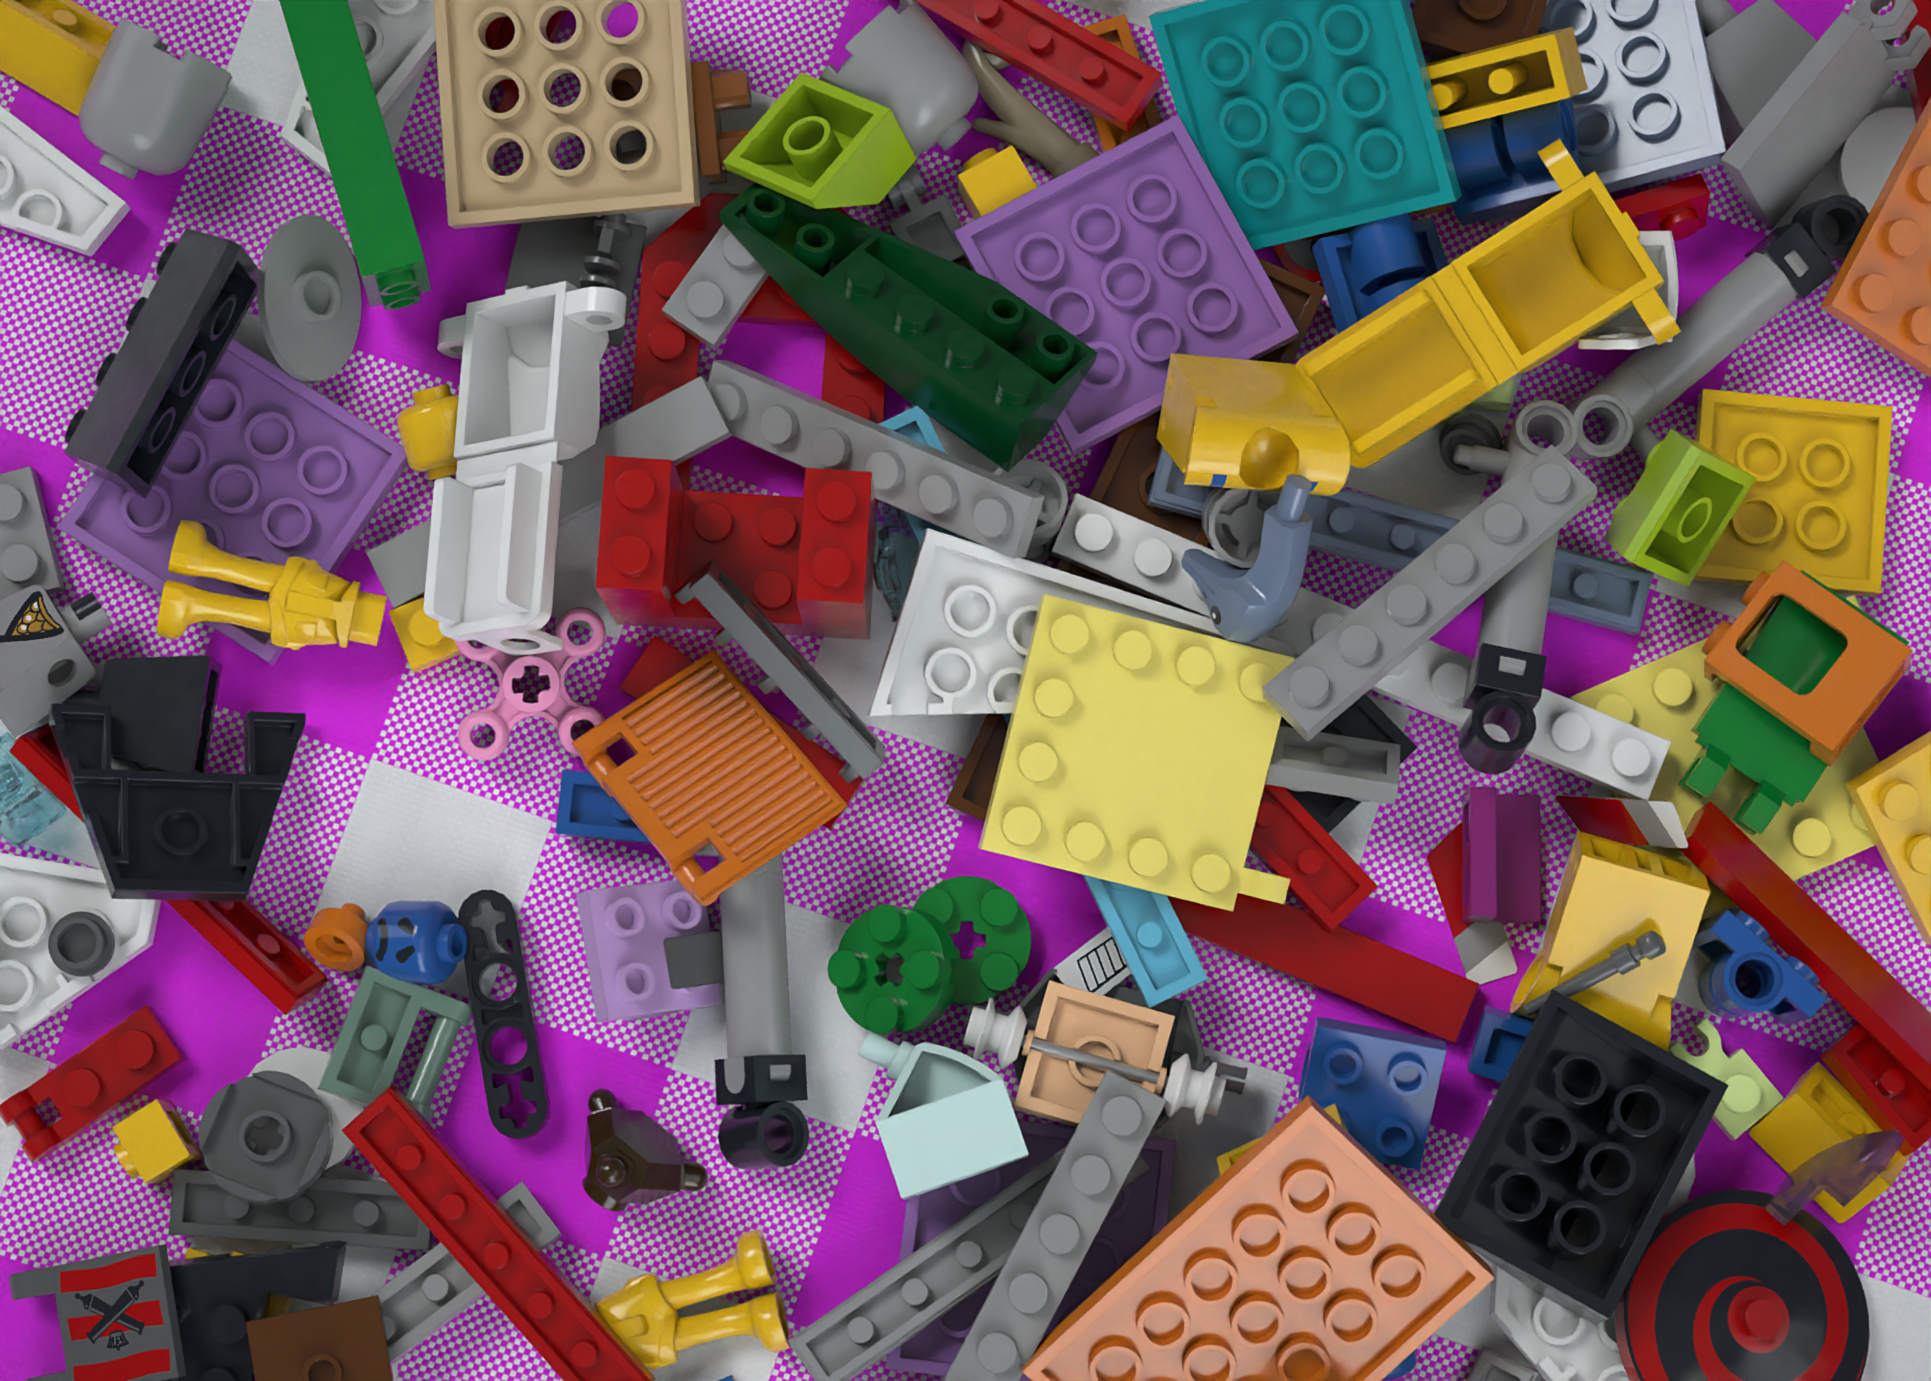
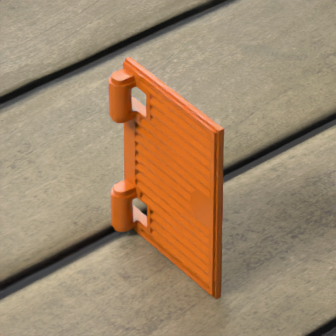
M714 649L571 742L591 775L609 797L616 799L668 863L672 874L694 901L703 906L712 904L719 894L848 808L844 800ZM623 738L636 755L620 766H617L608 755L606 748ZM710 843L724 861L706 873L696 862L694 853Z

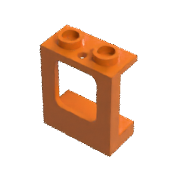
M1783 560L1772 575L1762 571L1753 580L1741 599V603L1746 605V608L1731 625L1725 620L1722 621L1708 637L1702 648V652L1707 655L1704 659V677L1711 682L1717 676L1725 680L1809 740V752L1831 767L1908 670L1913 650ZM1781 595L1792 599L1842 634L1847 641V647L1815 689L1806 695L1794 693L1737 651Z

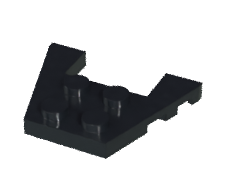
M51 703L48 712V722L111 898L244 902L306 723V713L248 711L244 719L245 774L114 770L111 768V706Z
M335 1240L322 1242L318 1246L293 1249L292 1246L269 1248L265 1252L231 1256L230 1253L169 1260L186 1376L162 1381H255L246 1322L268 1317L271 1294L332 1305L339 1299L347 1242Z

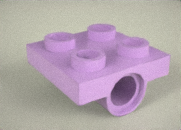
M678 880L593 889L576 894L597 1023L623 1019V1021L640 1020L723 1004L719 983L682 989H672L670 986L663 944L664 939L711 932L707 906L697 904Z

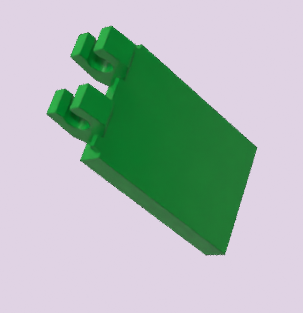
M1803 570L1800 571L1906 646L1909 644V641ZM1781 595L1742 653V656L1794 693L1806 695L1815 689L1847 647V641L1842 634L1789 597ZM1724 680L1691 730L1698 736L1695 742L1702 746L1678 785L1699 799L1703 796L1707 798L1730 765L1756 783L1737 810L1732 821L1752 835L1756 833L1762 834L1780 809L1782 802L1793 807L1795 802H1804L1828 765L1809 752V740Z

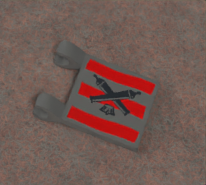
M166 1244L15 1273L9 1276L13 1300L55 1294L66 1371L27 1378L25 1381H162L186 1376Z

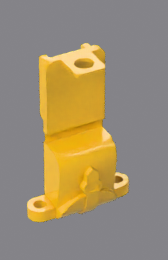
M1560 138L1537 153L1562 191L1561 193L1298 360L1296 368L1322 405V416L1335 418L1344 427L1349 439L1351 465L1357 468L1371 467L1489 393L1519 372L1524 374L1540 366L1577 343L1579 338L1591 334L1632 306L1635 307L1658 345L1681 332L1657 293V290L1664 284V280L1639 242L1640 232L1628 213L1624 212L1622 214L1595 171L1586 177L1583 176Z

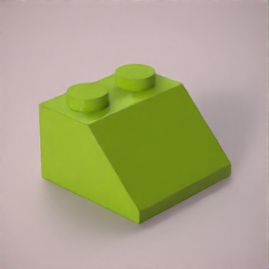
M801 72L727 156L723 163L728 171L815 209L879 204L917 158L890 108Z
M1671 428L1665 439L1659 442L1649 453L1644 473L1631 494L1622 499L1615 508L1612 515V524L1603 538L1622 557L1631 563L1689 587L1753 485L1756 477L1701 443Z

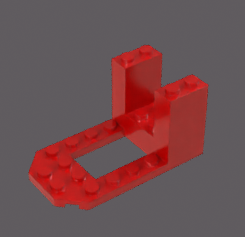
M710 192L700 200V206L692 207L643 249L631 413L699 377L701 341L663 316L662 308L723 225L719 220L720 211L740 194ZM842 207L831 208L849 216ZM770 275L736 321L740 323L821 327ZM826 331L821 400L876 424L884 422L886 383L858 361ZM605 456L595 588L617 625L719 631L723 626L696 597L682 605L674 596V593L709 561L714 559L783 635L870 639L879 500L875 498L872 472L805 468L803 497L691 491L693 457L674 466L673 461L668 459Z

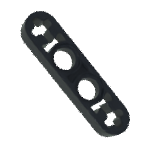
M480 890L472 893L463 901L458 912V924L463 926L467 935V950L464 956V963L488 1111L493 1126L501 1134L514 1139H527L537 1135L546 1126L550 1117V1102L520 919L515 905L504 894L495 890ZM491 902L494 910L505 912L506 921L496 924L495 927L497 944L502 947L511 942L513 953H491L476 960L475 948H489L485 931L480 927L472 926V917L481 915V904ZM496 964L509 966L515 972L517 978V986L514 993L502 1001L488 999L481 988V979L484 972ZM505 1028L519 1029L527 1040V1051L524 1057L512 1065L499 1063L494 1058L491 1050L494 1036ZM532 1068L534 1081H520L524 1100L536 1102L537 1113L528 1115L526 1120L527 1126L518 1129L514 1119L504 1118L502 1114L503 1107L509 1106L513 1102L511 1084L506 1083L497 1088L495 1076L496 1074L518 1075Z

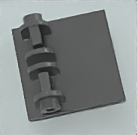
M623 213L601 215V217L590 216L520 223L504 295L506 290L527 285L530 288H536L563 281L573 284L578 289L606 287L618 290L625 294L627 298L625 324L618 329L608 331V345L621 348L648 228L647 226L627 223V216Z

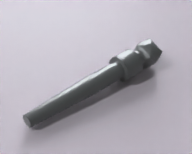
M1652 930L1636 938V944L1626 943L1610 951V957L1576 974L1553 989L1569 998L1618 972L1624 975L1641 966L1640 960L1645 957L1652 960L1664 954L1666 946L1663 938ZM1551 990L1523 1006L1525 1013L1530 1016L1539 1012Z

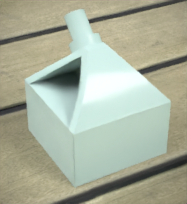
M870 1031L868 1032L858 1055L887 1069L886 1076L896 1081L875 1122L901 1199L906 1200L1028 1157L1027 1147L1005 1083L1000 1075L970 1056L944 1046L927 1042L914 1046L906 1041H902L899 1046Z

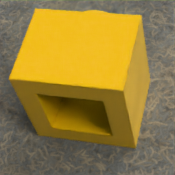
M1013 145L997 153L995 148H988L979 152L964 163L962 168L965 172L958 175V194L974 220L1037 188Z
M156 1099L112 1127L120 1140V1143L113 1146L114 1152L122 1167L132 1179L141 1176L145 1183L159 1184L172 1176L174 1169H183L203 1156L171 1101Z

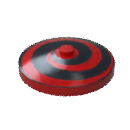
M1727 1190L1706 1194L1682 1202L1663 1213L1614 1309L1617 1346L1629 1381H1861L1869 1350L1870 1328L1867 1301L1855 1266L1843 1246L1824 1224L1803 1208L1781 1197L1753 1190Z

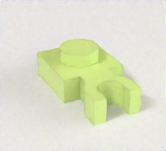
M1705 1018L1693 1026L1694 1030L1702 1036L1705 1043L1704 1050L1699 1056L1690 1055L1680 1041L1674 1042L1669 1046V1053L1729 1085L1712 1119L1730 1140H1736L1779 1104L1784 1097L1742 1048L1737 1049L1727 1057L1722 1050L1721 1038L1717 1029Z

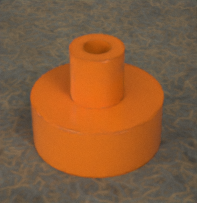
M346 903L341 909L325 908L317 912L304 935V944L310 955L324 966L338 971H353L361 967L367 957L366 934L369 927L364 921L366 917L364 910L356 904Z

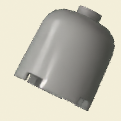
M900 0V5L896 11L889 5L845 45L846 50L852 56L839 67L840 71L830 64L823 70L819 80L890 108L915 155L924 153L937 143L946 152L973 126L965 116L977 100L979 92L977 75L969 62L915 0Z
M121 18L116 30H113L82 100L79 111L80 129L90 143L104 152L99 163L131 180L135 179L138 170L157 176L173 174L184 168L193 156L228 92V85L233 76L228 71L187 49L181 60L165 53L168 45L159 41L160 35Z

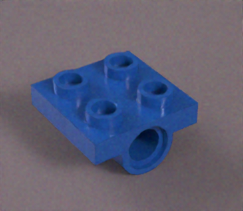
M1572 97L1444 129L1462 194L1458 200L1453 202L1455 217L1463 226L1537 208L1561 193L1562 191L1537 153L1559 138L1581 171Z
M1407 213L1360 224L1349 233L1320 238L1312 246L1338 334L1427 277L1448 266L1433 217L1411 221L1410 215Z
M1726 910L1700 922L1693 946L1710 961L1701 971L1698 991L1703 1004L1715 1015L1733 1019L1768 1011L1782 1025L1811 1019L1828 998L1815 988L1820 982L1817 975L1797 958L1788 956L1784 960L1766 944L1770 938L1769 933L1748 914L1740 911L1734 916L1729 910ZM1737 969L1742 970L1750 980L1751 988L1748 997L1744 996L1736 986L1735 975Z
M1317 1016L1312 1042L1308 1044L1304 1059L1298 1104L1308 1095L1323 1109L1336 1104L1350 1135L1379 1162L1420 1170L1447 1051L1446 1042Z

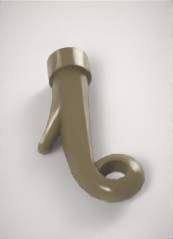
M965 38L962 54L977 75L979 93L988 106L1003 121L981 117L975 118L972 123L974 130L1009 143L1033 157L1053 173V179L1100 155L1088 142L1080 143L1025 98L997 71L1009 66V63L992 53L984 52L982 47Z

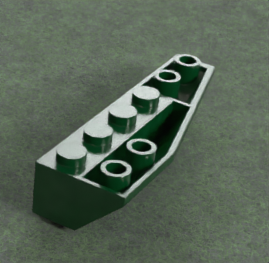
M755 182L720 211L719 220L759 265L814 321L848 352L906 400L918 406L928 416L1007 472L1047 436L1096 361L1098 352L998 282L834 209H815Z

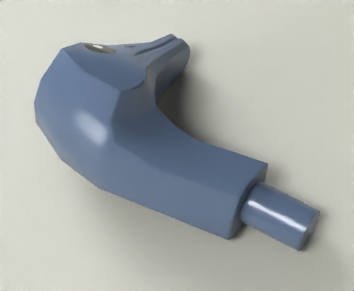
M1288 475L1278 504L1271 506L1265 511L1260 552L1252 568H1240L1217 559L1200 549H1188L1183 554L1181 560L1182 568L1195 580L1208 606L1214 627L1225 639L1244 644L1257 641L1278 625L1298 595L1306 564L1313 518L1303 512L1312 486L1310 480L1303 476Z

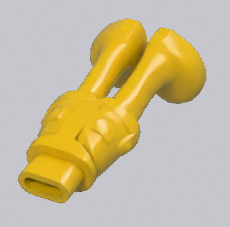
M184 519L180 521L170 555L169 573L187 577H206L267 592L270 598H268V601L214 593L167 579L164 584L159 608L158 636L176 639L184 634L190 624L210 621L229 623L270 633L271 644L292 650H299L306 645L337 644L338 640L339 647L347 648L349 641L377 646L387 596L360 591V582L353 580L350 585V582L323 570L317 561L308 560L304 557H289L286 564L281 565L248 559L225 552L207 540L206 530L201 523Z
M760 1229L744 1232L739 1236L736 1254L725 1263L714 1268L662 1282L656 1273L642 1274L628 1279L622 1289L606 1296L597 1303L594 1301L589 1302L639 1360L651 1370L671 1366L678 1362L680 1350L732 1336L745 1335L757 1337L766 1350L774 1353L791 1347L788 1342L791 1338L786 1310L779 1291L758 1296L736 1306L681 1318L678 1315L679 1309L731 1292L758 1289L777 1283L773 1260L765 1237Z

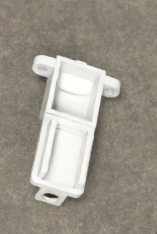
M567 281L536 288H530L525 285L508 289L505 295L467 303L465 315L448 318L440 322L438 351L445 356L462 359L453 458L457 459L456 479L444 477L436 479L434 482L423 605L424 613L428 617L439 621V629L442 635L458 642L476 640L513 656H525L563 649L562 639L540 630V628L547 624L552 613L563 466L558 464L557 461L574 458L595 445L600 421L599 363L609 343L608 331L618 329L625 324L627 298L622 292L606 287L578 289ZM518 638L535 642H515L507 639Z

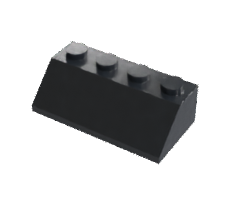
M187 228L178 243L172 241L163 251L156 268V274L159 278L148 298L141 297L133 306L126 322V330L129 333L117 354L112 352L103 361L96 376L95 384L99 388L87 410L81 408L74 415L65 434V442L68 445L64 454L77 465L146 499L258 290L259 268L241 245L229 239Z

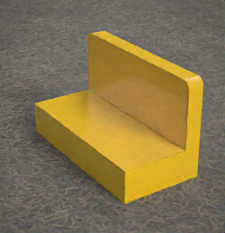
M0 0V70L79 117L82 100L113 30H116L117 27L72 0Z
M1819 1062L1802 1074L1786 1098L1757 1121L1749 1131L1751 1138L1838 1223L1847 1221L1891 1187L1912 1155L1903 1156L1855 1098Z

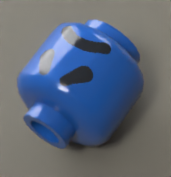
M401 900L388 903L378 916L371 921L365 940L368 959L376 969L397 980L412 982L417 985H434L445 982L453 974L457 964L462 961L467 950L465 929L462 925L458 924V918L453 910L439 901Z

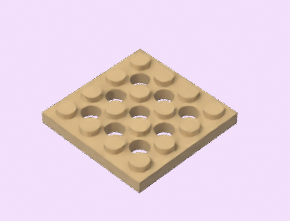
M433 0L448 226L454 229L700 206L686 0ZM623 4L633 5L638 13V23L634 31L621 38L611 36L607 21L612 10ZM559 11H571L576 19L575 33L564 43H551L546 34V26L549 19ZM499 17L511 18L515 27L512 42L500 50L490 49L485 39L488 25ZM627 67L637 68L642 76L640 92L630 100H617L612 92L614 76L621 69ZM562 74H576L581 86L578 98L569 106H555L550 95L553 82ZM502 80H514L519 89V98L516 105L505 113H496L492 109L489 100L492 88ZM631 130L641 131L647 142L644 156L633 164H622L616 154V144L619 138ZM566 137H580L585 147V155L582 162L571 170H561L555 161L557 145ZM517 142L523 151L522 165L514 174L500 176L494 167L495 153L503 144Z

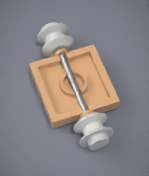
M1050 980L1035 1031L1028 1029L1027 1035H1024L1027 1020L1021 1006H1017L1009 1016H1005L995 1012L993 998H989L986 1010L973 1007L963 1045L975 1048L973 1059L975 1060L984 1051L998 1054L1000 1069L1003 1070L1017 1059L1019 1049L1022 1047L1021 1055L1026 1056L1027 1060L1013 1109L1074 1127L1078 1126L1107 1069L1158 1095L1161 1094L1162 1088H1165L1163 1098L1167 1100L1164 1105L1167 1116L1171 1118L1180 1107L1194 1111L1196 1125L1200 1126L1204 1114L1216 1117L1226 1084L1225 1078L1215 1076L1217 1062H1213L1205 1072L1191 1069L1189 1054L1186 1053L1172 1063L1169 1075H1166L1167 1068L1161 1066L1175 1016Z

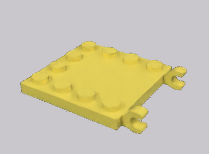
M1041 594L978 848L1232 912L1238 893L1284 904L1290 883L1289 878L1246 868L1244 865L1282 717L1263 698L1262 687L1296 658L1048 594Z
M1855 595L1845 598L1860 608ZM1770 611L1764 616V618L1752 631L1749 637L1737 650L1741 655L1750 643V641L1752 640V638L1754 637V635L1756 634V632L1758 631V629L1760 628V626L1762 625V623L1764 622V620L1766 619V617L1768 616V614L1770 613ZM1708 638L1569 698L1671 741L1648 801L1673 803L1684 832L1694 813L1709 801L1732 821L1748 793L1756 784L1729 765L1727 771L1707 798L1703 796L1699 799L1678 785L1702 746L1695 742L1698 736L1691 730L1724 682L1719 676L1713 682L1704 677V659L1707 655L1702 652V648ZM1864 728L1860 729L1833 765L1826 767L1804 802H1795L1793 807L1782 802L1780 809L1762 834L1756 833L1752 835L1734 823L1793 881L1875 846L1845 785L1851 779L1879 763ZM1607 789L1611 798L1631 799ZM1633 845L1637 848L1692 863L1678 848ZM1707 876L1710 894L1701 920L1736 906Z

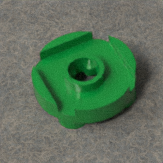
M960 876L943 880L919 896L913 909L926 911L933 915L943 924L950 935L959 933L960 924L972 923L974 932L979 935H985L986 938L985 947L975 948L972 959L960 958V950L955 947L957 961L951 960L952 973L950 982H956L950 1004L958 1006H969L970 1002L976 1005L985 1004L989 1001V998L994 1000L1014 985L1025 969L1029 959L1031 931L1027 916L1011 892L984 878Z
M883 904L863 913L849 926L840 941L838 951L829 959L827 970L831 983L837 987V994L843 1008L858 1025L877 1034H911L929 1028L947 1010L954 996L956 982H950L952 973L951 960L957 961L955 945L950 934L933 915L918 909ZM902 956L905 962L901 965L899 971L904 977L901 984L888 981L886 966L889 959H897Z

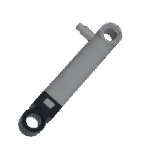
M1833 195L1811 202L1800 208L1794 215L1791 224L1778 227L1744 255L1747 258L1676 317V323L1681 332L1673 337L1672 342H1664L1661 345L1656 343L1638 349L1582 397L1564 405L1573 414L1578 424V438L1570 453V457L1578 460L1611 457L1621 452L1629 443L1646 464L1649 453L1660 442L1647 423L1790 303L1804 299L1837 270L1830 262L1847 257L1869 215L1866 207L1856 198L1847 195ZM1825 214L1830 215L1836 220L1839 226V237L1835 245L1829 243L1821 232V222ZM1589 411L1598 414L1604 423V434L1598 444L1590 442L1583 432V420Z
M1538 400L1527 404L1519 412L1504 441L1502 450L1480 445L1468 446L1458 444L1454 450L1453 461L1455 464L1468 466L1471 470L1503 476L1501 486H1503L1546 449L1536 446L1529 436L1543 438L1569 460L1570 453L1578 438V424L1573 414L1563 405L1552 400ZM1559 530L1485 592L1476 655L1468 667L1462 707L1472 711L1464 722L1458 736V748L1463 760L1471 768L1484 774H1500L1510 770L1518 762L1536 731V716L1533 709L1541 698L1547 656L1541 655ZM1495 724L1500 726L1507 732L1510 741L1499 742L1492 739L1487 734L1484 725Z
M710 843L694 853L697 856H718V864L724 861ZM781 852L720 894L728 1058L714 1060L716 1105L740 1106L733 1107L724 1115L719 1125L718 1140L720 1150L726 1161L735 1168L744 1170L793 1165L803 1157L809 1141V1129L806 1118L798 1107L789 1103L808 1100L806 1056L792 1055L783 861Z

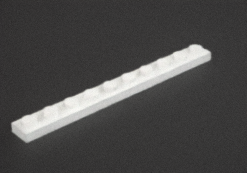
M1078 493L1074 497L1051 551V556L1173 607L1211 618L1208 606L1195 580L1182 568L1181 560L1186 550L1200 549L1217 559L1225 561L1212 549ZM1300 587L1297 597L1278 625L1264 636L1297 646L1294 657L1298 658L1355 609ZM1428 640L1374 685L1371 690L1462 727L1472 711L1462 707L1468 667L1473 659ZM1542 688L1541 698L1533 709L1536 716V731L1523 753L1633 800H1648L1671 741ZM1495 724L1484 725L1487 734L1492 739L1499 742L1510 741L1507 732L1500 726Z

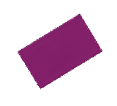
M1470 787L1462 795V922H1541L1540 795L1496 794V787Z

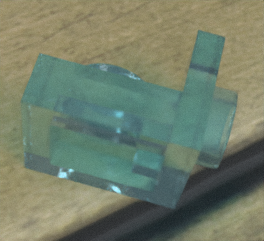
M6 732L0 737V836L14 847H20L33 837L41 834L49 825L62 817L67 810L64 804L9 752L17 739L9 732Z

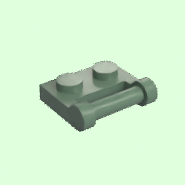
M367 965L364 968L317 1089L364 1107L370 1105L391 1085L418 1013L422 1010L432 1014L436 1019L406 1098L430 1124L434 1114V1110L429 1108L460 1026H468L472 1015V1006L415 983L397 980Z

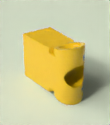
M1171 353L1156 438L1182 473H1185V485L1282 492L1286 477L1295 474L1310 480L1312 486L1309 494L1332 496L1340 492L1346 483L1350 470L1351 454L1349 439L1344 427L1337 419L1322 416V405L1294 364Z
M1577 831L1544 937L1543 948L1536 955L1522 977L1511 1001L1510 1012L1535 1020L1539 1012L1528 1016L1523 1008L1525 1004L1576 974L1610 957V951L1626 943L1636 944V938L1652 930L1662 936L1666 946L1664 954L1652 960L1645 957L1640 960L1641 966L1624 975L1618 972L1569 998L1669 1052L1671 1001L1675 998L1710 894L1706 875L1693 863Z

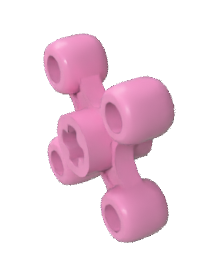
M584 607L572 608L563 613L556 623L554 636L563 640V649L557 651L513 656L488 645L485 648H478L470 640L463 642L455 641L457 648L464 656L471 660L482 661L492 667L499 681V691L494 702L483 710L474 711L469 714L459 726V744L468 756L482 761L496 758L507 747L510 732L514 725L523 718L537 716L551 722L556 728L560 743L565 750L574 756L580 757L571 743L575 740L572 735V726L578 720H588L594 726H597L605 721L606 718L595 708L582 706L571 699L566 691L565 676L572 663L579 658L593 655L604 643L606 629L604 621L598 613ZM576 620H584L592 627V637L586 644H575L569 638V627ZM528 665L538 666L539 676L548 675L550 680V688L540 691L538 701L536 702L526 701V691L516 692L514 685L515 678L525 676L526 666ZM485 723L494 729L496 736L491 746L482 747L473 740L472 733L477 724Z

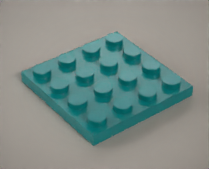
M1197 0L1160 10L1149 16L1177 115L1180 117L1253 250L1454 202L1462 196L1408 0Z

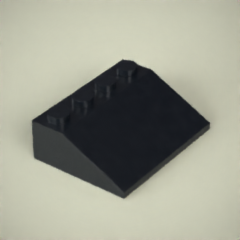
M1552 989L1436 1207L1434 1215L1448 1230L1463 1240L1473 1251L1535 1292L1593 1324L1608 1320L1729 1085Z

